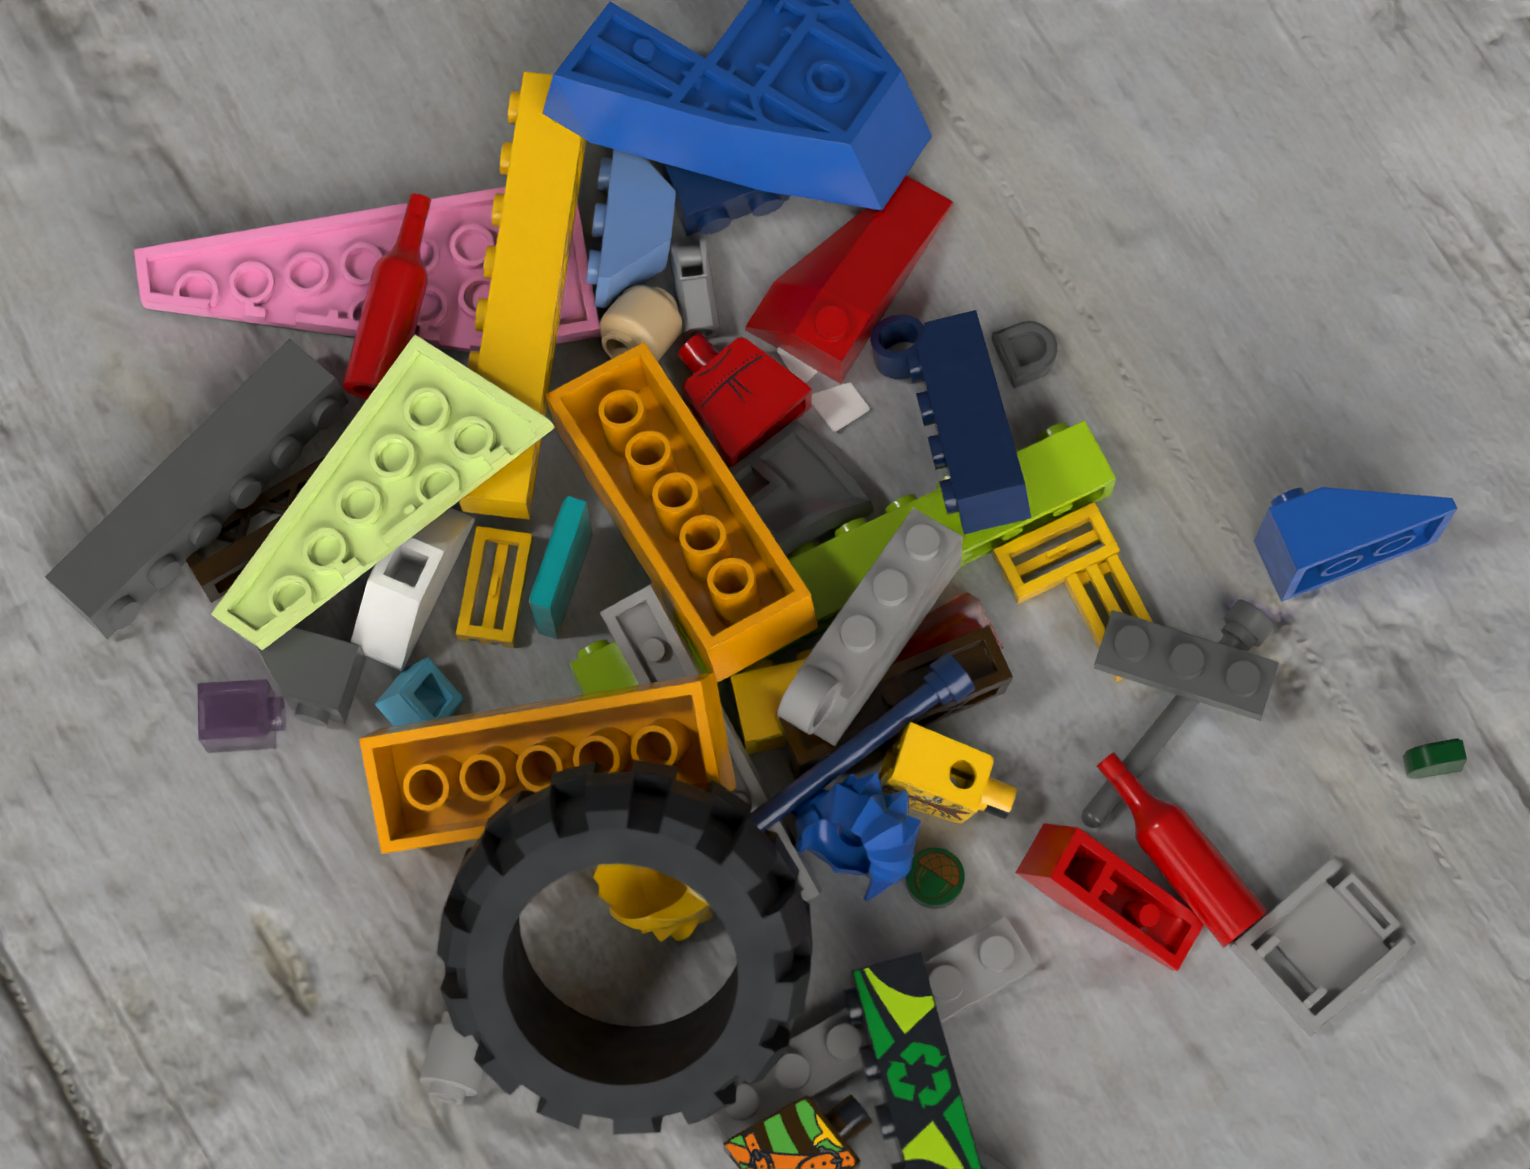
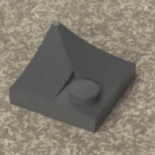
M794 420L729 468V471L786 556L815 537L852 520L867 517L874 512L871 500L850 474L797 420Z

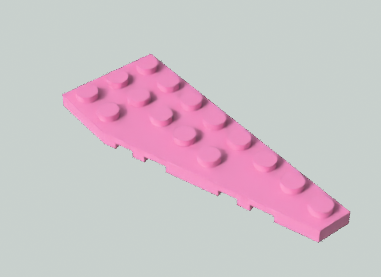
M505 187L431 199L420 247L421 259L428 274V284L414 335H417L436 348L469 353L471 350L480 351L483 332L475 330L476 309L479 298H488L491 279H484V258L487 245L496 246L499 227L492 226V207L495 194H504ZM407 203L133 249L140 300L145 309L355 337L373 267L395 245L405 216ZM578 203L556 344L601 337L597 310L594 307L592 284L586 283L588 259Z

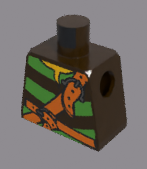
M851 1094L825 1115L807 1095L730 1137L723 1143L724 1151L738 1169H858L861 1161L847 1143L872 1124L873 1121L862 1105Z

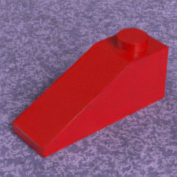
M1044 823L1015 872L1059 905L1174 971L1179 970L1204 926L1193 911L1079 827Z

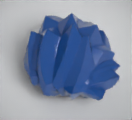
M877 772L859 779L851 773L841 783L836 782L830 791L821 789L792 811L796 817L795 826L798 833L795 845L796 851L803 852L807 850L817 858L827 863L834 873L865 875L870 879L864 896L865 901L870 900L889 886L901 881L912 869L914 846L921 820L908 816L909 794L907 790L883 795Z

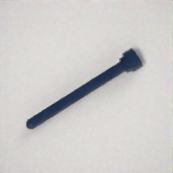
M949 652L943 654L928 666L930 672L922 677L923 685L750 813L752 822L762 832L766 829L768 830L939 702L944 706L951 700L954 703H958L975 690V686L965 670Z

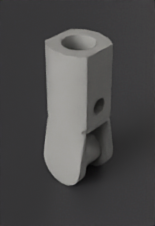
M705 237L698 238V244L677 246L676 241L670 242L671 263L678 308L682 317V334L686 340L699 333H702L706 339L714 338L721 331ZM702 265L703 275L682 277L681 268Z

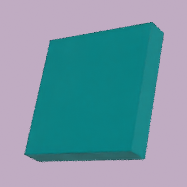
M570 496L563 499L529 597V604L538 634L557 639L593 537L587 502Z

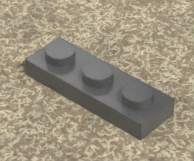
M1112 610L1094 663V669L1261 721L1279 662Z

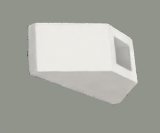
M449 508L374 565L366 583L350 642L359 645L363 655L403 672L475 522L474 517Z

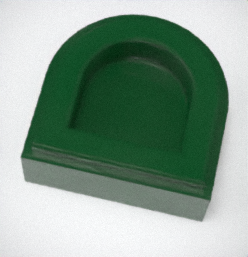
M1459 738L1420 745L1407 750L1402 756L1408 778H1425L1461 772L1467 761L1463 740H1459Z

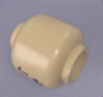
M633 285L625 289L605 312L599 323L602 346L611 359L645 342L657 362H659L683 330L682 317L672 295L662 288H651L644 285Z

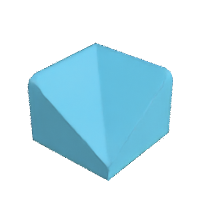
M427 657L406 667L377 700L375 705L393 726L451 717L465 698L431 659Z

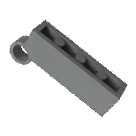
M913 508L798 670L796 677L781 700L778 716L807 734L814 733L835 746L960 568L963 536Z

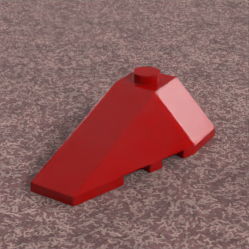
M905 176L883 210L864 208L776 279L746 324L745 331L777 349L780 347L806 365L841 384L870 339L873 328L885 315L953 206V201Z

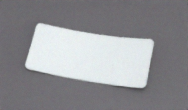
M778 347L777 352L789 371L805 383L818 372ZM851 382L812 394L813 406L834 432L870 411V407Z

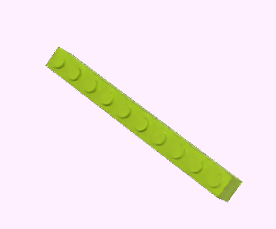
M1083 420L1070 427L1067 422L1058 423L1039 434L1037 437L1038 442L1021 450H1018L1017 446H1015L1026 484L1031 512L1030 519L964 535L958 512L949 515L946 513L938 482L936 484L937 490L920 498H917L915 494L905 495L889 504L885 509L886 514L869 522H866L865 518L852 520L835 531V538L818 546H815L813 542H807L786 557L811 593L818 628L760 660H766L825 632L913 508L963 536L960 566L962 567L993 552V549L1086 505L1093 502L1096 503L1111 496L1116 476L1086 421ZM673 616L681 633L683 634L686 642L688 643L692 653L694 654L698 664L700 665L703 673H709L703 661L701 660L696 650L690 643L689 639L685 635L684 631L682 630L677 620ZM606 639L593 642L577 653L578 659L569 663L573 679L581 694L639 685L616 642L609 644Z

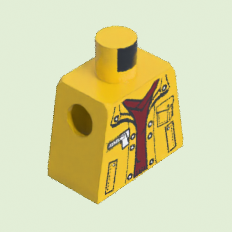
M911 722L889 742L878 774L883 795L907 790L909 794V808L960 824L977 813L978 810L1006 819L1017 792L1016 786L989 777L994 763V757ZM950 777L956 781V783L958 784V788L953 785V783L950 780Z

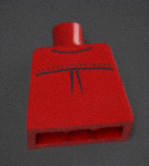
M699 333L690 338L677 354L681 361L694 373L682 385L683 401L728 469L812 408V389L744 337L736 338L719 353L703 334Z

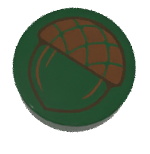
M928 848L916 854L912 860V869L906 875V887L910 896L919 905L930 909H941L955 902L962 892L965 881L964 868L960 860L952 852L942 848Z

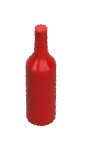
M410 194L397 241L393 248L375 263L342 384L347 392L367 400L415 334L428 284V274L421 259L420 247L431 199L422 194Z
M1115 752L1111 753L1096 766L1109 783L1113 784L1114 789L1130 808L1134 818L1135 838L1138 845L1223 948L1228 946L1269 912L1184 808L1150 794L1139 780L1128 771L1126 765Z

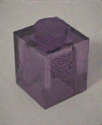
M267 679L197 683L198 740L207 753L277 749L276 731H285L286 728L285 702L283 696L275 697V692Z

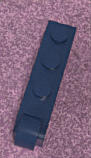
M973 310L924 322V325L917 318L904 314L892 315L881 320L873 328L870 336L877 369L884 376L892 379L911 378L913 384L922 381L924 383L926 391L916 393L923 425L935 424L937 435L927 437L935 470L947 469L949 479L939 481L947 515L958 512L964 535L1030 519L1031 512L1026 484L977 311ZM896 343H913V346L904 351L892 352L887 350Z

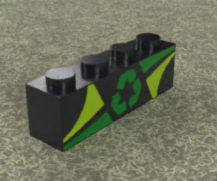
M921 952L851 970L850 981L852 987L844 989L843 996L851 1024L862 1022L868 1045L858 1047L867 1082L878 1080L884 1103L874 1106L878 1125L884 1141L894 1138L900 1162L891 1164V1169H982Z

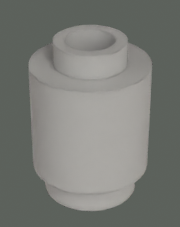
M448 1011L443 1013L441 1023L435 1024L433 1027L420 1082L430 1087L428 1092L430 1097L448 1103L462 1104L464 1096L477 1095L483 1070L474 1061L478 1048L477 1042L472 1035L463 1037L454 1030Z

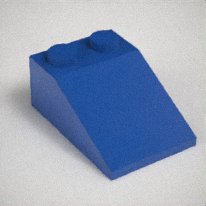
M1321 487L1305 493L1303 488H1295L1280 494L1271 501L1272 506L1268 508L1254 543L1282 602L1437 542L1458 508L1454 499L1447 497Z

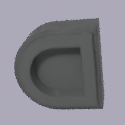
M1025 321L992 334V342L1013 388L1045 376L1053 368L1057 355V341L1050 329L1043 324Z

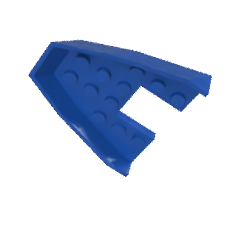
M749 0L706 58L610 1L553 74L542 113L594 144L760 191L883 210L932 138L931 132L902 70L849 0Z

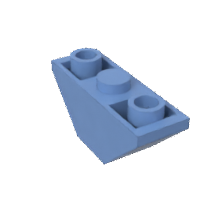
M613 149L612 158L601 157L597 190L608 191L607 204H595L592 236L601 237L602 246L601 251L590 250L586 278L587 284L597 285L594 307L606 308L614 303L628 287L641 285L666 268L676 190L646 158Z

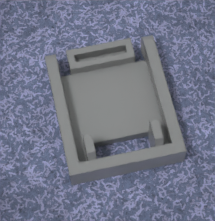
M1336 855L1240 937L1230 948L1309 1037L1416 944L1408 934L1404 938L1399 939L1391 950L1385 946L1383 941L1401 924L1354 872L1348 875L1335 888L1326 881L1336 875L1344 865ZM1275 948L1314 989L1315 992L1304 1002L1296 996L1264 960Z

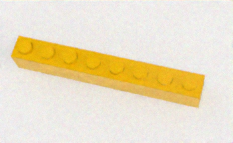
M524 71L521 91L512 90L509 99L508 123L515 124L513 142L504 141L501 150L500 175H507L505 193L495 194L492 207V226L499 227L496 246L487 245L484 258L483 276L484 279H491L488 298H479L476 309L475 330L483 332L480 351L471 350L467 368L538 413L546 416L547 401L545 394L549 393L587 140L542 114L553 75ZM542 438L459 500L462 512L530 520Z

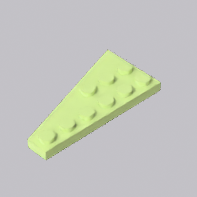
M414 335L211 615L259 649L264 650L544 437L555 426L542 414L417 335Z

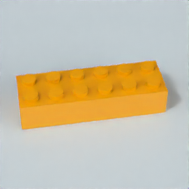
M645 342L545 394L556 431L652 583H655L663 600L709 673L715 672L717 683L818 628L811 593Z
M715 672L380 728L359 738L381 854L478 839L484 832L488 818L520 790L536 793L549 786L553 773L595 761L602 765L604 773L631 772L634 759L678 766L676 779L705 790L711 781H716L730 792L737 788Z

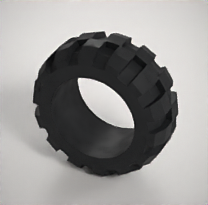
M634 759L631 772L604 773L602 765L595 761L553 773L549 786L536 793L520 790L488 818L484 832L475 845L466 849L442 910L436 953L442 959L445 966V976L440 990L454 1030L463 1037L473 1036L478 1044L474 1061L504 1092L511 1095L520 1085H523L540 1096L536 1113L579 1129L582 1115L613 1119V1135L660 1133L663 1117L682 1112L688 1124L700 1122L735 1104L737 1087L744 1081L752 1084L764 1080L789 1047L790 1030L796 1017L804 1013L811 973L813 941L810 903L802 899L798 886L799 869L777 832L767 829L762 832L750 819V804L716 781L709 782L705 790L677 780L678 766ZM613 864L650 868L667 874L689 886L713 908L730 936L737 964L722 988L705 1004L687 1015L669 1022L650 1026H621L605 1023L577 1012L557 998L544 985L533 969L524 949L519 921L521 912L544 888L570 873L589 867Z

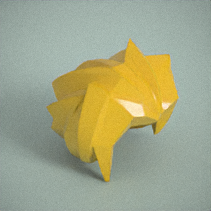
M622 864L600 865L593 868V877L599 885L598 896L611 906L609 907L610 915L624 925L640 929L642 934L652 931L661 943L670 935L676 941L686 939L693 933L697 924L705 922L713 916L711 906L698 893L667 874L650 868Z

